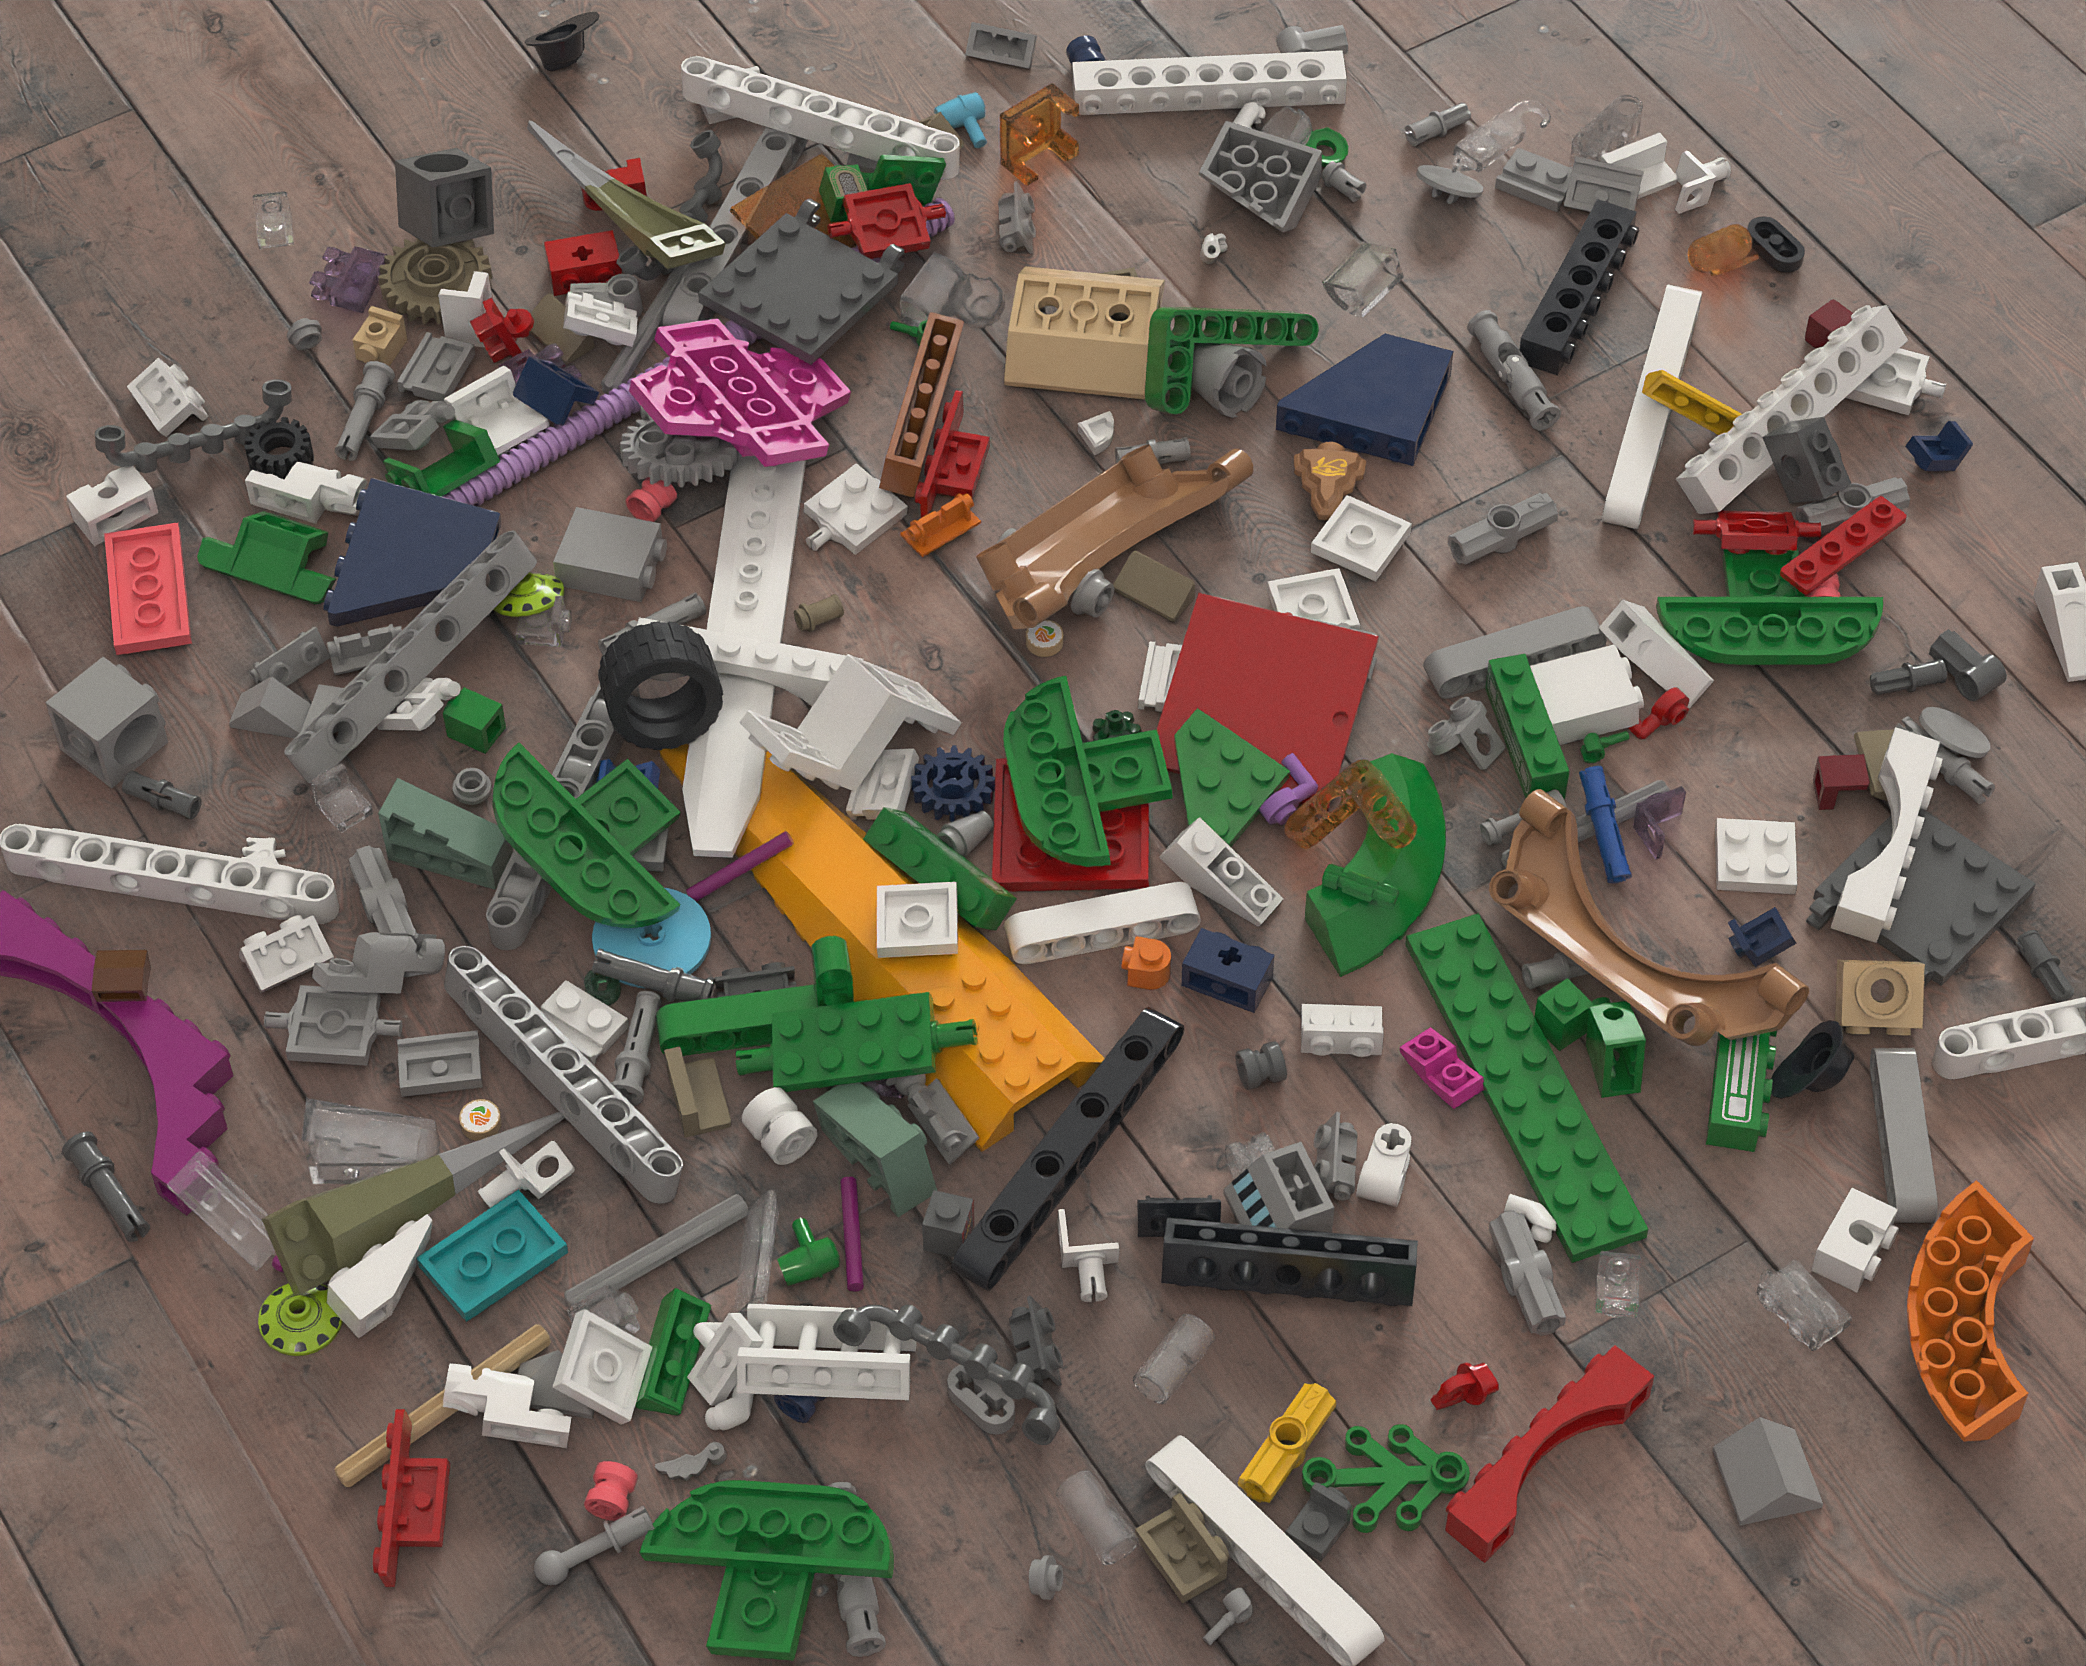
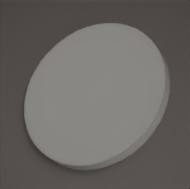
M1422 165L1418 167L1416 172L1420 180L1433 187L1432 197L1440 196L1442 191L1450 193L1447 200L1448 204L1456 202L1459 196L1476 198L1480 197L1483 192V186L1476 180L1451 169L1433 165Z
M1927 707L1921 712L1919 721L1922 727L1930 736L1940 741L1942 745L1949 748L1955 755L1960 753L1975 758L1987 755L1990 750V743L1987 737L1975 725L1963 717L1937 707Z

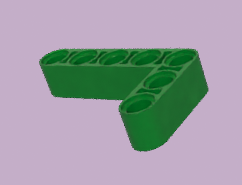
M1160 307L1152 314L1149 324L1145 401L1152 410L1174 415L1181 414L1186 410L1191 396L1194 343L1307 346L1313 343L1318 336V323L1312 315L1292 311ZM1174 318L1175 325L1173 330L1171 331L1170 324L1172 319ZM1205 319L1206 326L1204 331L1202 332V323ZM1236 321L1237 327L1236 330L1233 332V324ZM1267 321V330L1264 333V325ZM1296 323H1297L1298 329H1297V332L1295 333V332H1294V328H1295V325H1296ZM1172 355V363L1168 367V358ZM1169 390L1170 396L1169 400L1166 403L1165 396L1167 391Z
M826 936L812 944L811 956L814 985L672 1003L661 1007L656 1013L661 1052L665 1054L664 1050L680 1046L682 1056L768 1045L772 1043V1013L854 1002L853 978L846 940L838 936Z

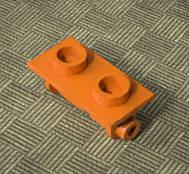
M958 494L952 501L941 506V510L937 512L934 510L919 520L911 521L910 527L901 532L900 535L921 557H924L981 524V520L970 510V508L974 507L971 496L969 494Z

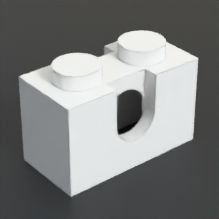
M134 466L121 467L110 472L105 477L104 482L92 488L88 484L66 495L73 521L94 546L105 541L104 533L127 530L158 514L153 490ZM123 510V512L119 516L109 518L110 516Z
M1851 1188L1816 1251L1811 1271L1858 1292L1864 1279L1872 1281L1882 1261L1881 1258L1877 1257L1878 1252L1882 1248L1889 1250L1897 1236L1899 1228L1893 1224L1898 1209Z

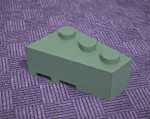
M399 778L396 779L378 813L387 857L391 861L496 890L500 878L513 854V847L507 842L498 825Z
M860 1082L837 1085L813 1100L822 1131L852 1165L859 1161L871 1174V1177L867 1179V1183L874 1191L881 1187L885 1190L891 1201L890 1209L897 1217L902 1216L931 1197L933 1190L937 1191L924 1147L927 1144L925 1134L917 1124L913 1123L910 1125L904 1120L894 1105H886L871 1086L865 1087Z

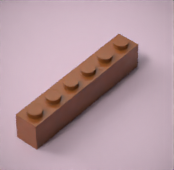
M933 312L929 313L885 458L879 484L880 489L913 498L915 496L957 354L964 325L962 320Z

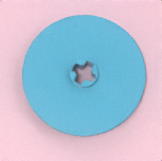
M665 888L681 904L677 913L659 923L638 928L612 927L595 922L592 933L594 954L596 957L598 949L601 948L604 951L671 971L672 967L683 968L684 973L691 975L703 963L710 948L711 929L709 920L702 907L694 899L677 890ZM651 933L653 937H658V939L653 941L650 937L645 938V936ZM615 979V980H617V981H619V982H621V983H624V984H626V985H629V986L638 987V988H644V987H641V986H638V985H635V984H631V983H628V982H625V981H622V980Z

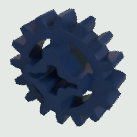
M952 745L950 752L945 753L939 747L937 748L936 757L925 754L923 755L924 765L916 764L914 766L915 776H911L915 803L922 804V812L924 814L934 810L935 820L941 819L943 815H949L951 823L956 820V815H962L964 818L970 816V812L973 810L976 813L984 811L983 803H992V792L995 791L992 765H985V756L983 754L973 758L972 748L968 747L963 753H958L957 746ZM932 779L933 787L929 788L928 784ZM977 779V781H978L979 784H978L977 788L975 789V788H974V781Z

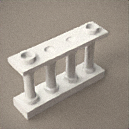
M748 1304L747 1321L764 1342L760 1348L739 1347L737 1354V1393L909 1400L910 1354H900V1351H916V1341L913 1339L907 1341L899 1340L891 1334L888 1326L876 1321H870L871 1331L861 1345L849 1346L842 1343L835 1336L833 1325L844 1310H856L857 1308ZM773 1346H797L798 1350L773 1349ZM816 1347L841 1348V1351H821L815 1349ZM858 1349L883 1350V1353L858 1352Z

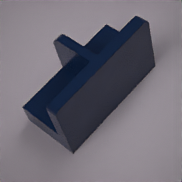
M531 356L528 357L513 391L515 398L553 423L561 426L565 424L575 401L594 405L599 395V391L554 362Z

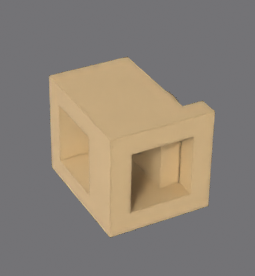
M371 306L368 310V318L352 339L356 359L364 363L379 361L390 366L407 341L403 315Z

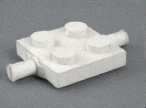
M1899 348L1845 398L1909 415L1914 400L1921 393L1942 399L1946 384L1926 379L1925 371L1930 356Z
M854 464L804 503V513L812 518L820 528L810 537L806 538V543L809 548L812 547L813 551H817L828 540H833L843 544L856 555L905 517L908 506L891 491L880 489V480L873 478L858 464Z

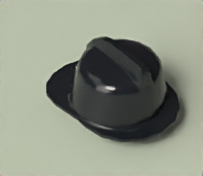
M587 12L574 16L548 31L527 38L524 43L535 47L547 71L568 67L576 63L581 57L585 48L584 30L598 21L600 15L597 12Z
M1828 1020L1814 1027L1800 1045L1778 1066L1771 1077L1773 1080L1771 1091L1773 1097L1780 1099L1792 1097L1804 1089L1812 1092L1825 1091L1837 1085L1844 1078L1855 1056L1844 1044L1843 1028L1837 1021Z

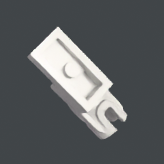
M297 462L285 479L251 470L245 479L250 504L314 524L317 523L325 509L331 512L358 516L360 513L359 510H356L358 496L361 489H364L368 483L366 479L355 475L347 474L341 478V472L338 470H328L302 462Z
M450 1363L443 1407L454 1408L477 1416L478 1412L484 1413L482 1436L567 1448L572 1417L563 1416V1413L554 1409H540L538 1412L530 1411L534 1380L523 1375L492 1371L489 1368H484L482 1375L477 1380H474L471 1375V1366Z

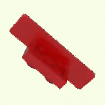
M955 390L952 402L945 403L942 416L944 425L942 429L937 428L934 436V455L927 456L924 468L925 481H919L917 485L915 503L920 504L921 518L931 513L937 493L949 496L969 494L973 499L990 448V437L958 431L964 413L963 391Z
M1879 496L1783 566L1780 576L1801 593L1807 595L1904 524L1907 515L1886 498Z
M405 1409L395 1410L394 1423L388 1424L386 1432L387 1448L391 1449L390 1464H384L382 1470L383 1490H387L385 1505H380L378 1509L377 1525L379 1532H382L381 1547H375L373 1553V1571L375 1574H378L385 1587H395L399 1547H442L451 1464L448 1458H409L412 1421Z

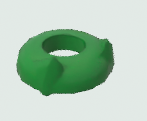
M1329 127L1312 131L1305 140V146L1317 149L1316 147L1320 145H1326L1333 149L1334 155H1322V167H1326L1332 161L1342 163L1348 155L1349 146L1346 139Z

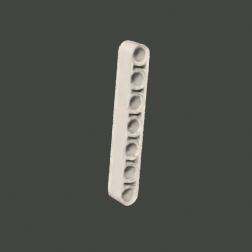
M1181 1435L1177 1436L1146 1461V1469L1153 1481L1171 1499L1173 1496L1181 1493L1188 1504L1195 1503L1203 1514L1205 1527L1211 1536H1219L1226 1545L1230 1557L1341 1666H1356L1384 1642V1635L1378 1624L1187 1438Z

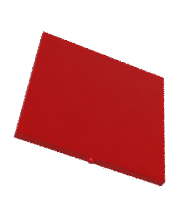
M1198 593L1157 726L1167 771L1180 774L1175 752L1174 735L1198 708L1282 766V760L1289 754L1294 753L1318 784L1317 792L1299 804L1329 811L1379 636L1293 616L1290 612L1281 613ZM1290 774L1289 779L1279 790L1286 787L1292 790L1298 786V783Z

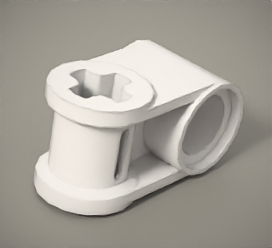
M1390 1123L1383 1125L1377 1130L1368 1159L1365 1161L1360 1174L1356 1192L1357 1197L1397 1207L1410 1160L1411 1135L1404 1126Z

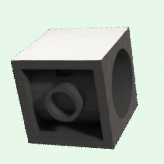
M458 148L395 160L398 225L401 229L433 248L494 234L492 172L490 166Z

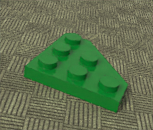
M1198 708L1174 735L1182 796L1187 816V827L1200 817L1232 847L1259 815L1261 805L1271 795L1279 791L1289 779L1290 770Z

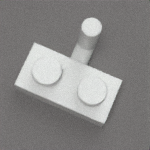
M728 1313L723 1322H701L694 1327V1335L704 1346L705 1350L687 1378L710 1406H716L718 1403L725 1401L737 1383V1354L739 1347L760 1348L764 1342L741 1313Z

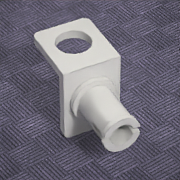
M1689 151L1682 153L1676 170L1677 181L1682 185L1675 208L1679 214L1707 204L1714 182L1729 178L1731 169L1728 161L1724 162L1725 158L1720 157L1714 161L1702 164ZM1692 194L1695 198L1687 202L1688 196Z
M555 1141L549 1142L522 1164L503 1148L499 1153L507 1163L505 1165L507 1170L485 1187L480 1188L478 1192L490 1208L522 1188L525 1191L527 1189L540 1199L575 1171V1168ZM549 1157L557 1158L559 1162L557 1172L551 1177H541L538 1173L540 1163Z
M1058 1209L1057 1225L1062 1268L1078 1267L1081 1288L1080 1297L1082 1301L1092 1302V1285H1094L1096 1302L1106 1299L1108 1294L1105 1286L1103 1264L1118 1262L1119 1243L1069 1247L1065 1209Z

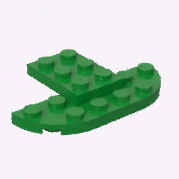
M1724 549L1722 560L1727 597H1658L1656 609L1663 627L1684 649L1712 663L1736 665H1817L1836 663L1837 661L1849 658L1869 644L1880 624L1883 612V597H1804L1803 593L1780 576L1781 568L1799 555L1798 549L1797 551L1787 550V553L1781 555L1769 554L1765 550L1752 549L1748 553L1736 554Z
M1066 675L1048 680L1031 689L1025 694V700L1015 711H1011L1008 715L1003 741L1019 818L1030 840L1051 857L1084 867L1111 865L1099 812L1173 798L1172 786L1157 729L1083 743Z
M520 742L507 753L497 771L492 794V806L497 825L507 842L572 908L593 921L620 928H638L653 925L679 911L681 904L633 855L677 821L681 812L628 758L575 799Z
M727 1480L701 1486L690 1491L691 1497L679 1503L671 1511L666 1508L653 1523L655 1529L647 1532L639 1552L644 1561L726 1566L706 1644L710 1654L791 1661L795 1659L815 1573L892 1578L894 1570V1554L890 1537L882 1521L869 1505L860 1497L846 1490L821 1485Z

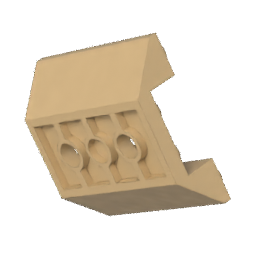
M1025 266L1018 274L1008 328L1004 385L1145 399L1149 324L1154 311L1161 307L1165 280ZM1044 306H1054L1058 309L1053 314H1044L1040 311ZM1119 312L1129 316L1124 321H1114L1111 319L1113 314Z

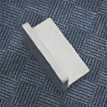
M1661 133L1601 155V162L1644 171L1638 199L1675 185L1678 176L1664 161L1667 140Z
M474 271L468 292L441 289L438 297L445 337L471 343L477 347H485L483 342H480L476 336L470 320L486 313L482 302L491 298L492 294L488 273Z

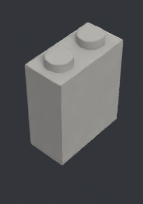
M576 507L553 561L555 577L560 579L563 586L567 588L642 602L647 588L651 589L654 585L657 562L663 561L666 555L667 540L662 539L661 523Z

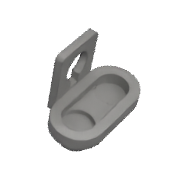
M1466 696L1451 705L1450 711L1452 714L1448 721H1439L1428 730L1430 737L1427 746L1433 755H1440L1451 750L1461 742L1480 770H1485L1503 752L1505 745L1486 718L1487 709L1483 703L1471 700ZM1476 731L1479 734H1485L1490 740L1491 747L1487 755H1482L1477 748V737L1474 734Z

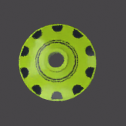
M529 572L493 610L501 615L510 617H523L541 613L550 609L562 599L564 595L563 583L552 575Z
M288 1283L272 1292L264 1301L258 1318L260 1333L264 1341L275 1351L290 1356L309 1355L330 1344L339 1333L343 1321L327 1304L328 1287L321 1284L302 1295H294ZM297 1309H305L302 1313L299 1314L292 1313Z

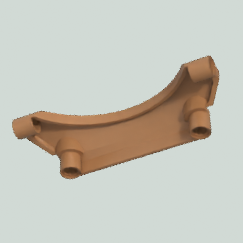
M1149 444L1141 446L1124 455L1119 462L999 543L979 553L976 558L993 591L1000 590L995 595L1013 629L1034 628L1068 604L1069 597L1088 572L1101 568L1110 560L1155 532L1216 501L1252 476V460L1243 450L1232 449L1210 464L1207 470L1174 471L1171 473L1169 468L1162 470Z
M1542 789L1533 791L1524 800L1519 811V816L1522 820L1513 833L1506 870L1497 872L1490 881L1489 892L1491 897L1671 1036L1688 1045L1700 1046L1705 1044L1716 1031L1729 1040L1781 1030L1791 1016L1802 1007L1809 995V987L1777 963L1743 973L1701 975L1681 972L1662 966L1633 950L1608 925L1588 890L1578 850L1577 823L1572 811ZM1517 883L1518 890L1516 894L1509 898L1508 892L1510 888ZM1694 1016L1695 1026L1690 1032L1685 1034L1684 1024L1690 1017Z

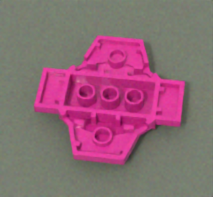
M718 318L657 328L654 340L670 357L667 367L660 365L633 378L629 392L665 434L718 437L730 442L742 457L755 455L764 467L826 456L829 444L813 427V421L847 404L851 391L821 357L810 365L782 348H770L769 353L763 354L749 351V342L736 339Z

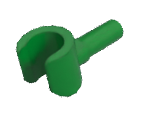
M927 320L922 321L918 327L892 321L890 329L916 337V342L920 346Z
M1627 731L1601 738L1597 733L1587 734L1584 738L1585 745L1580 748L1584 761L1586 763L1600 761L1605 756L1604 748L1629 740L1630 736Z

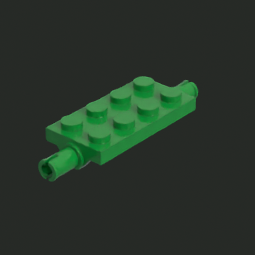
M930 992L772 1013V1043L770 1047L737 1050L736 1058H740V1060H736V1068L740 1076L773 1071V1087L782 1088L785 1092L935 1073V1057L937 1053L942 1052V1048L971 1044L977 1045L978 1038L974 1037V1035H977V1026L974 1019L939 1024L934 1018L933 998Z

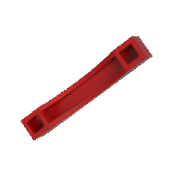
M1616 1345L1604 1356L1600 1353L1594 1356L1585 1368V1375L1577 1383L1573 1380L1567 1383L1557 1397L1558 1402L1550 1410L1546 1408L1541 1409L1531 1421L1530 1430L1522 1438L1518 1435L1514 1436L1503 1449L1502 1457L1494 1465L1491 1463L1486 1464L1475 1477L1474 1485L1466 1493L1463 1491L1458 1492L1446 1507L1448 1515L1445 1531L1482 1562L1486 1563L1513 1535L1517 1515L1518 1494L1528 1474L1543 1456L1561 1442L1579 1433L1602 1426L1623 1424L1650 1397L1654 1375Z

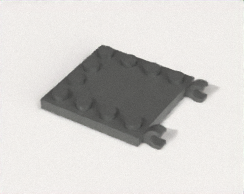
M809 198L802 203L795 217L787 213L784 214L698 292L699 303L812 365L898 284L897 273L904 267V262L898 259L904 254V249L895 244L889 245L884 251L881 260L877 263L839 241L830 238L814 228L821 221V217L814 214L821 207V204Z
M1920 808L1918 816L1925 819L1918 839L1911 838L1909 846L1915 847V852L1909 869L1901 868L1899 875L1906 877V881L1899 900L1892 898L1890 906L1897 908L1890 930H1881L1877 943L1904 961L1925 964L1924 987L1931 980L1942 986L2033 893L2036 883L1926 810ZM1891 816L1815 889L1813 896L1815 901L1809 908L1813 913L1806 919L1808 924L1817 930L1822 929L1836 912L1848 875L1866 867L1887 847L1892 834Z

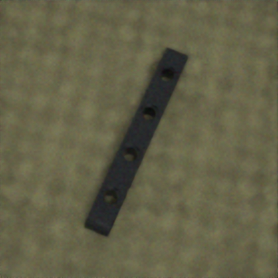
M1146 1007L962 1243L954 1256L951 1266L952 1271L987 1291L991 1290L998 1283L1173 1054L1184 1034V1025L1151 1007ZM1087 1116H1097V1118H1088ZM1050 1173L1053 1174V1176L1045 1177L1042 1176V1174ZM1000 1232H1005V1233H1008L1009 1235H1006V1236H998V1235H995V1234L1000 1233Z

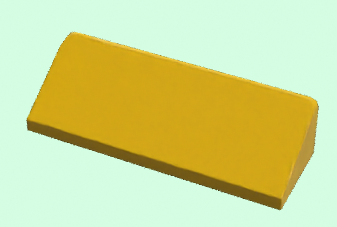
M1664 370L1650 372L1645 376L1642 389L1643 394L1717 435L1730 431L1734 427L1733 421L1742 415L1740 412Z

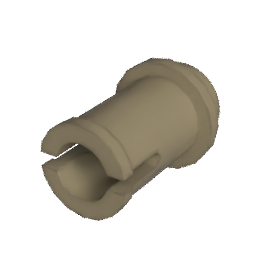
M836 594L810 605L802 603L799 605V609L794 610V619L798 628L801 631L807 630L809 632L814 631L817 625L843 617L844 615L842 603Z

